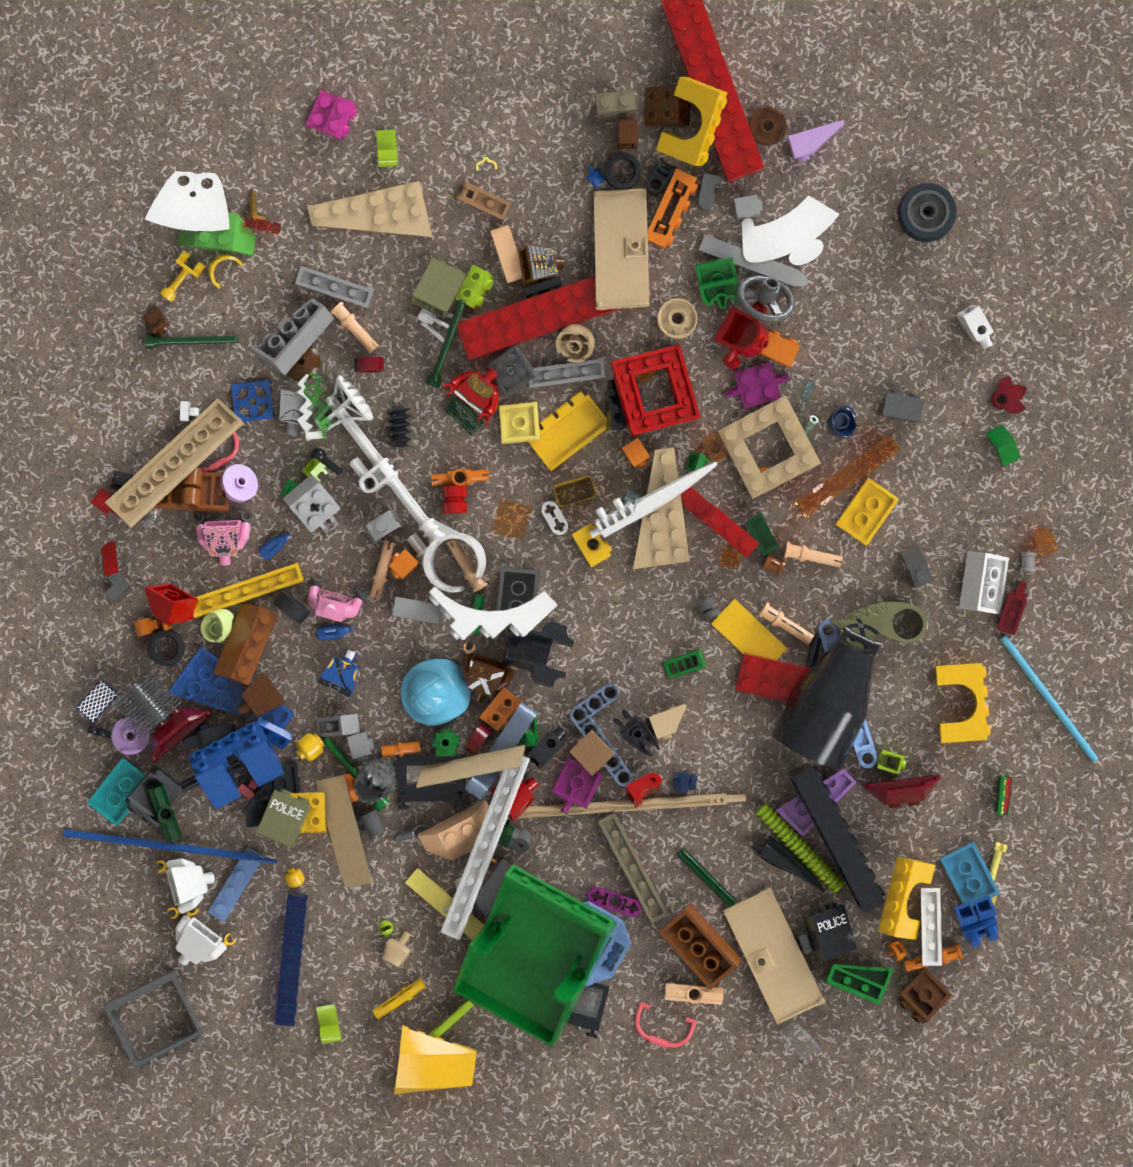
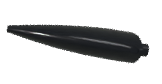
M769 836L763 846L757 842H754L751 846L753 850L758 852L757 856L770 865L800 877L825 893L826 890L812 872L790 850L773 837Z

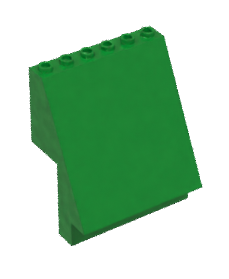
M512 865L504 875L487 923L469 945L452 991L553 1048L561 1036L616 927L615 921L521 868Z

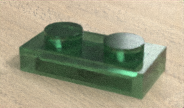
M457 396L444 409L471 436L484 423L482 419L478 423L479 416Z

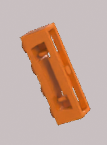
M675 170L648 229V243L664 250L666 246H671L675 237L672 236L674 228L679 229L683 220L680 218L682 211H687L690 205L688 198L690 194H695L699 185L696 183V177L681 170ZM675 183H678L675 193L679 195L682 194L684 187L687 188L684 197L681 196L671 217L667 234L663 235L666 226L662 224L659 225L657 232H653L657 223L661 222L670 203Z

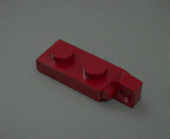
M1018 581L1016 589H1011L1010 593H1008L996 627L997 630L1015 635L1028 600V594L1024 593L1026 583Z

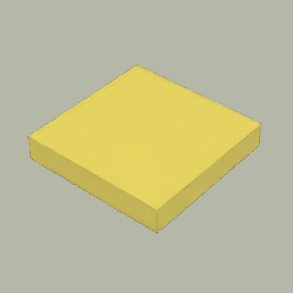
M537 402L499 406L502 444L540 441Z

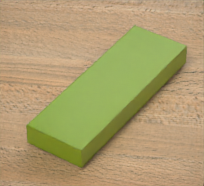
M466 1000L431 1031L428 1036L440 1037L474 1006V1003Z

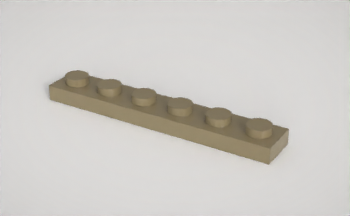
M615 812L600 819L598 823L651 924L667 916L668 913Z

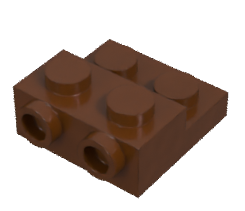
M922 968L895 997L898 999L897 1003L901 1008L908 1009L912 1013L911 1018L915 1022L923 1024L934 1016L952 994L926 968Z

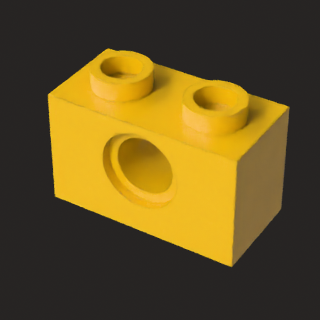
M592 523L572 534L591 568L611 556L609 552L612 551L608 542H603L600 538L602 534L594 538L591 536L589 531L597 527V525L593 526ZM590 539L598 541L599 546L597 549L591 550L588 548L587 543Z

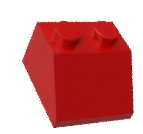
M171 583L145 587V593L153 616L160 619L161 623L171 625L172 623H183L193 619L198 603L196 597Z

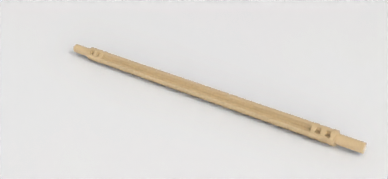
M726 793L648 798L642 799V805L637 808L634 807L631 800L590 802L587 809L572 804L568 814L560 811L563 804L529 806L519 818L727 805L729 802L746 801V794L726 795Z

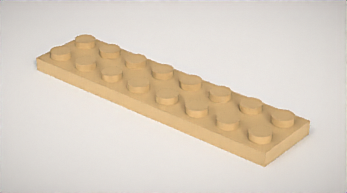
M217 398L105 503L132 528L243 425V421Z

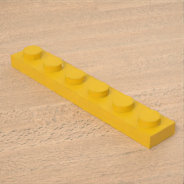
M295 563L196 597L198 603L194 618L304 582L299 564Z

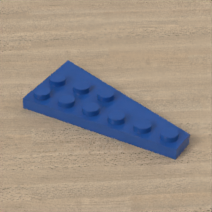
M201 646L174 683L169 694L174 692L172 695L242 716L237 707L245 702L241 694L248 687L213 674L219 658ZM281 705L257 717L253 711L243 717L257 720L260 717L284 729L295 713L285 705Z

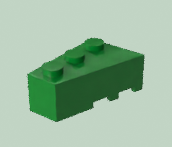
M832 964L829 966L823 983L873 1005H880L893 969Z

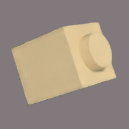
M685 703L649 717L657 739L661 738L662 741L672 737V733L676 732L687 708Z

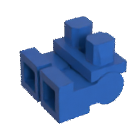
M990 895L974 900L975 910L971 902L954 907L964 939L973 948L982 944L980 937L987 935L989 941L998 939V925L995 916L997 914Z

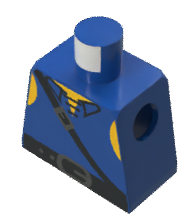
M346 649L342 659L334 656L317 682L348 697H352L360 667L353 664L357 653Z

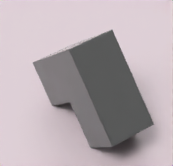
M119 572L106 576L113 586L105 594L112 602H115L131 585Z

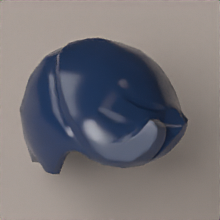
M849 406L836 409L827 420L828 431L840 439L852 436L857 427L855 423L856 413Z

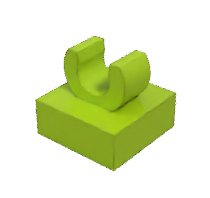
M316 458L311 459L301 470L307 477L312 474L319 482L321 480L317 475L320 472L327 474V471L324 469L325 466Z

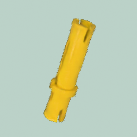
M418 978L407 987H402L400 992L373 1009L375 1017L380 1020L407 1000H412L413 996L427 988L423 980Z

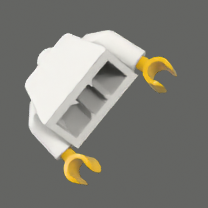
M183 858L169 860L167 863L159 860L156 863H163L164 865L162 870H157L158 872L167 873L175 904L168 911L172 909L176 911V915L171 917V919L177 918L180 913L183 914L194 909L203 900V894L208 892L206 885L215 882L213 872L203 874L201 866H196L194 862Z
M196 908L194 913L188 911L176 926V950L181 953L178 961L182 965H188L190 961L198 964L200 961L206 963L216 960L227 949L228 945L235 943L236 938L231 943L227 942L226 939L231 934L228 933L225 935L224 941L221 942L222 938L195 917L191 919L192 916L197 915L198 908Z

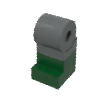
M507 819L498 843L518 852H526L532 841L531 833L509 825L510 820Z

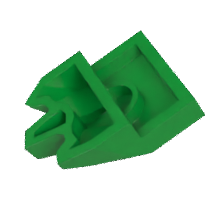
M733 257L695 264L702 301L710 307L717 300L720 309L727 310L728 298L738 302L736 296L738 279Z

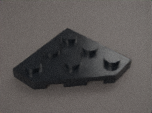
M297 763L281 764L284 774L260 786L244 808L246 827L260 825L274 790L280 791L281 788L291 793H300Z

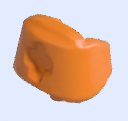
M895 941L888 944V948L892 951L888 953L889 957L894 955L895 960L899 962L906 956V950L901 942Z

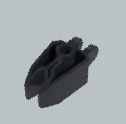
M624 709L622 711L623 716L629 722L624 726L619 719L615 718L613 720L620 728V736L643 754L652 757L653 755L646 749V743H652L659 750L660 747L657 740L640 717H632Z
M209 723L197 726L196 734L186 737L182 742L184 747L188 749L195 747L203 749L212 742L235 732V726L230 723H219L209 726Z

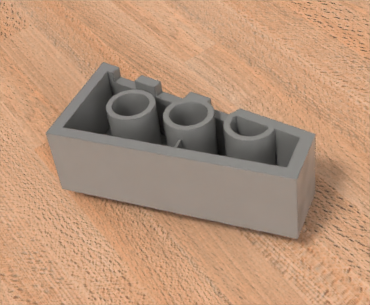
M310 299L293 313V317L290 320L283 321L279 324L280 328L273 334L268 333L263 337L265 339L258 346L257 344L253 345L251 349L261 361L285 376L331 323L334 317L324 305L314 299Z

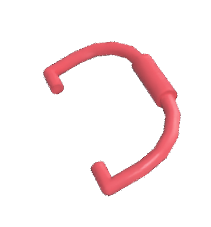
M236 432L232 434L234 449L229 456L208 465L209 467L198 469L202 470V472H213L228 464L238 451L239 440Z
M643 1002L639 1003L634 1023L637 1032L642 1038L648 1040V1043L664 1048H676L683 1046L690 1040L697 1021L689 1017L685 1019L686 1022L691 1023L688 1034L680 1042L669 1043L667 1040L645 1034L640 1027L639 1020L642 1008L649 1009L650 1005Z

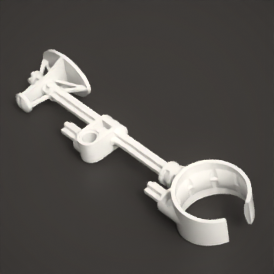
M338 375L336 377L334 393L325 400L327 407L315 419L316 426L326 433L340 423L344 425L373 463L371 470L365 467L359 457L349 463L360 477L358 482L361 490L366 493L377 492L388 484L419 524L418 530L423 531V537L429 539L428 547H426L417 533L407 539L417 552L416 558L423 566L429 581L438 589L446 592L465 590L464 586H449L439 579L434 569V554L438 546L446 540L460 539L465 541L476 553L478 569L475 577L479 578L483 576L486 567V556L483 547L472 536L459 533L426 516L398 479V471L395 472L393 470L394 466L389 465L388 458L381 457L354 420L371 421L373 414L369 405L366 404L364 397L360 396V392L357 389H354V385L343 376ZM338 387L340 389L343 404H341L339 400L336 398ZM343 391L345 392V394H346L347 397H348L347 400L345 399V396H344ZM352 404H354V406H355L360 412H358L357 410L353 409V408L350 407V406H351ZM331 408L333 412L322 421L321 418ZM348 408L362 417H351L346 409ZM335 417L339 419V421L326 427V424ZM369 478L374 480L373 488H370L367 484Z

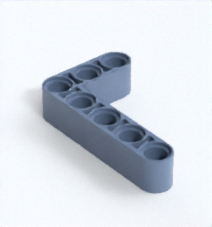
M606 684L575 706L570 712V717L584 737L586 736L584 729L587 725L595 727V733L615 753L614 757L618 759V763L614 767L608 766L606 762V769L618 785L626 786L632 781L631 772L591 718L618 697V688L613 684ZM607 687L615 689L614 697L608 698L605 696L604 691ZM592 698H597L600 701V706L597 709H592L589 706V701ZM577 709H581L584 712V718L581 720H576L573 717V713ZM621 772H626L629 775V779L625 783L618 780V775Z
M521 702L489 752L516 747L537 715V712ZM499 771L473 776L464 790L481 800Z

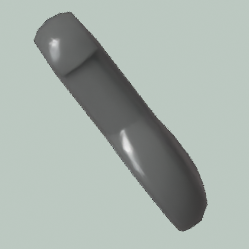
M416 824L411 830L395 834L394 840L397 843H401L403 840L412 837L419 838L417 834L429 829L430 826L427 824Z

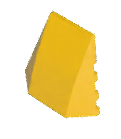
M402 1025L394 1094L472 1086L477 1050L455 1042L449 1043L443 1041V1038L437 1036L434 1038L425 1035V1032L419 1030L416 1032Z

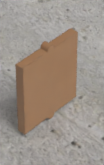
M593 730L583 739L580 738L578 743L569 751L592 776L601 767H605V763L615 755Z

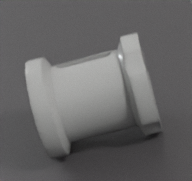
M1020 552L1022 562L1019 571L1036 572L1035 556H1037V553Z

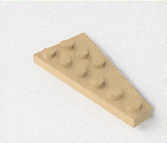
M420 181L308 206L312 226L432 237Z
M674 447L654 451L647 494L678 479ZM681 494L642 517L633 569L690 561Z

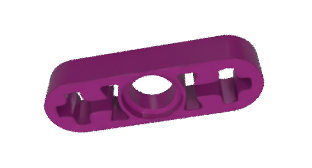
M593 887L588 892V900L594 905L631 917H635L641 912V904L636 899L599 887ZM600 891L599 895L604 897L605 893H608L606 905L602 904L604 901L602 899L594 901L591 893ZM613 896L620 899V904L617 907H612L609 904V899ZM623 899L627 900L626 904L632 905L633 902L636 903L638 910H634L633 913H630V909L624 907V911L620 910L623 906Z

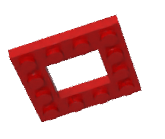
M680 344L609 362L630 437L701 418ZM665 368L676 405L645 412L635 376Z

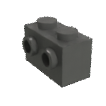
M890 390V392L885 393L881 416L920 423L925 399H920L921 395L909 393V396L901 395L902 392L897 390Z

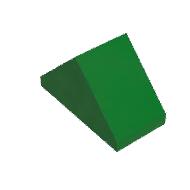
M1003 424L986 433L1003 467L1021 458L1014 438Z

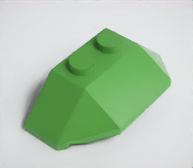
M228 213L230 229L220 231H189L179 229L177 246L253 256L256 236L239 214Z

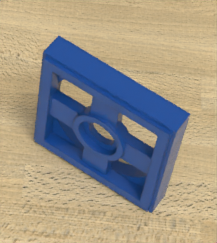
M270 380L231 385L234 413L243 422L274 419ZM255 386L262 387L267 392V396L258 397ZM247 387L248 396L246 399L237 400L240 390ZM251 398L256 399L255 405H250L249 400ZM269 404L266 412L258 416L259 405ZM247 406L250 408L251 417L243 416L239 412L238 407Z

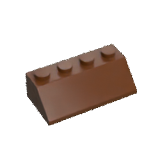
M242 603L213 674L249 687L277 621L278 614L262 607Z
M691 902L658 932L709 989H712L736 969L742 960Z

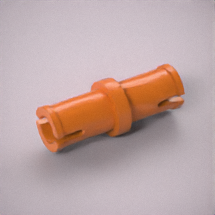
M419 740L402 743L401 741L398 744L381 746L383 758L396 755L403 757V754L421 752Z

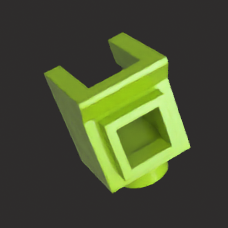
M881 749L876 768L900 774V771L903 772L906 766L905 756ZM888 756L897 759L894 768L886 766Z

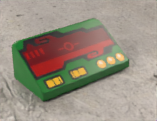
M998 777L995 813L997 815H1009L1012 777Z

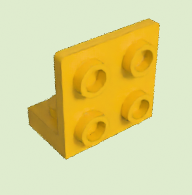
M291 793L290 796L296 799L298 796L308 799V804L312 806L301 833H326L325 793Z

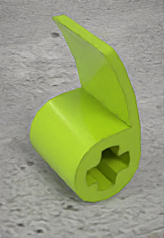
M395 130L376 131L379 167L398 166Z
M335 1004L317 1007L316 1011L322 1044L342 1041Z

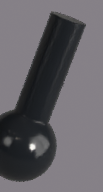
M316 448L312 451V459L316 458L336 475L341 474L342 469L326 457V452L323 449Z

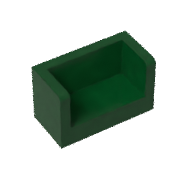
M761 513L744 524L751 537L759 543L757 548L761 555L764 556L779 548L780 545L779 543L777 544Z

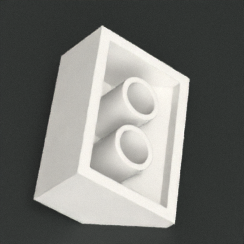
M967 552L959 608L1001 615L1009 562L1008 557L982 552Z

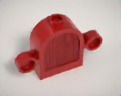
M759 302L751 306L761 313L767 314L768 312L767 307ZM731 307L713 340L729 350L723 358V364L729 369H736L740 364L738 355L753 357L767 348L769 333L766 326L758 319L737 308Z

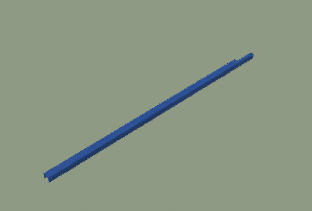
M64 829L63 833L64 837L277 864V859L262 858L259 854Z

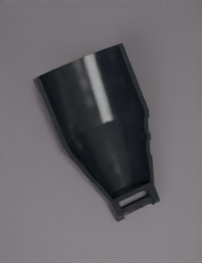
M845 626L840 639L797 682L773 731V737L785 747L805 758L831 768L841 769L867 717L874 657L881 642L866 638L851 631L850 627ZM847 637L870 647V652L845 642Z

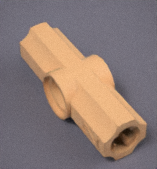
M666 983L664 1000L722 1005L723 988L713 987L709 989L707 986L695 984ZM692 989H697L699 995L694 999L690 998L689 992Z

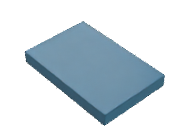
M974 842L940 858L962 904L971 902L972 907H974V900L989 895L992 898L1000 894Z

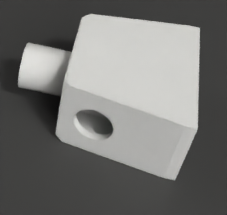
M970 305L956 314L972 341L980 342L983 349H987L994 344L989 336L993 333V329L980 306Z

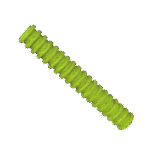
M764 803L756 811L755 815L760 816L759 819L761 821L764 820L765 825H769L768 828L772 829V832L776 833V836L780 837L781 841H784L785 845L789 846V849L793 850V853L797 854L799 859H802V863H806L807 868H811V872H815V876H819V880H823L824 885H828V889H832V893L840 890L845 881L841 880V877L837 876L836 872H833L832 868L828 867V864L824 863V860L820 859L814 850H811L810 845H806V841H802V837H798V833H794L793 828H789V824H785V820H781V816H777L776 811H772V807H768V803Z

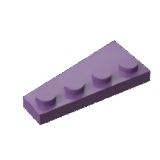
M843 768L821 781L827 784L831 791L829 797L836 801V803L857 783ZM799 795L775 809L803 837L814 826Z

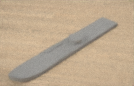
M706 234L703 237L699 248L701 252L720 259L733 257L735 265L767 277L775 278L791 286L803 287L808 284L806 276L795 268L774 260L757 263L749 262L744 258L743 248Z

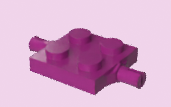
M771 362L734 372L736 386L734 389L725 391V394H728L726 395L727 399L738 395L742 401L743 408L748 409L780 399L779 383L790 380L789 377L784 378L788 376V373L776 376Z
M568 758L552 791L553 794L565 801L560 811L568 814L572 804L587 809L603 777V773L597 771L592 776L579 762Z

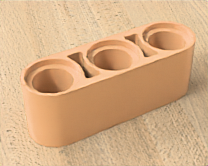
M509 225L491 230L490 232L507 283L522 279L519 255Z

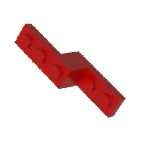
M692 487L681 493L682 505L714 533L719 534L745 558L759 544L719 508L709 503Z

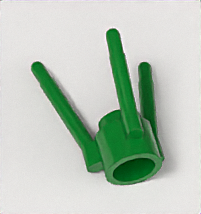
M536 716L533 719V733L532 730H526L518 742L522 746L525 745V748L537 744L536 739L539 737Z

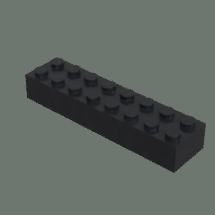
M807 762L788 772L787 774L858 907L866 913L885 902L883 898L885 893L882 887L877 882L875 883L876 876L873 870L868 865L866 866L865 863L868 861L864 853L856 848L859 845L856 838L850 832L848 833L847 829L850 827L845 818H842L841 815L839 816L838 812L841 810L836 801L830 799L831 791L827 784L821 782L822 774L819 769Z

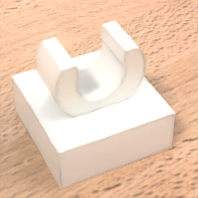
M181 401L180 421L190 422V416H199L200 409L190 408V402Z

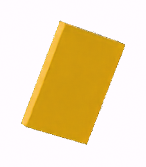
M867 477L835 525L867 546L899 498Z

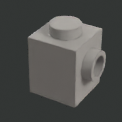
M757 195L735 198L733 200L736 220L757 217L760 215V211H763L762 201L757 198Z
M367 732L347 737L352 758H357L358 762L369 759L368 755L372 754V750L375 748L372 738L368 739Z

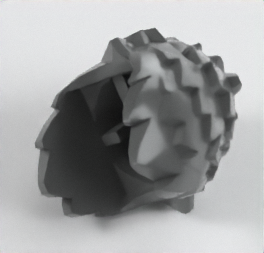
M376 757V759L370 761L365 760L361 766L357 767L359 774L354 783V787H356L355 795L358 796L362 803L373 804L375 801L379 802L387 792L394 791V786H396L395 771L389 759L385 760L383 757L378 759Z

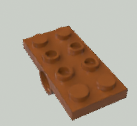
M195 468L152 509L229 512L230 499H228L224 490L222 491L220 485L222 473L202 472V470Z

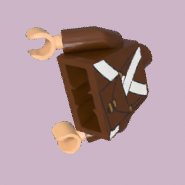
M466 642L464 644L466 653L463 654L460 667L464 681L467 682V688L474 691L472 699L482 702L484 695L493 696L494 692H500L503 687H507L515 674L514 669L517 667L510 666L507 668L508 665L502 664L500 661L474 653L476 649L474 643L473 649L467 650Z

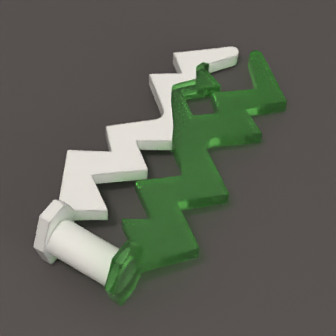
M310 372L317 379V382L311 387L315 391L312 395L306 393L311 386L305 383L309 376L308 374L297 384L302 387L297 393L306 398V402L299 409L304 415L297 420L305 431L307 441L326 439V431L333 422L323 416L329 406L318 400L325 391L319 387L325 379L314 372ZM312 404L319 408L313 417L321 421L317 426L322 428V431L309 432L313 425L305 422L313 414V412L307 409Z

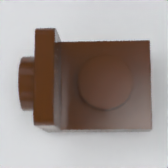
M154 306L141 317L155 336L157 334L161 336L169 330L167 326L170 323L157 306Z

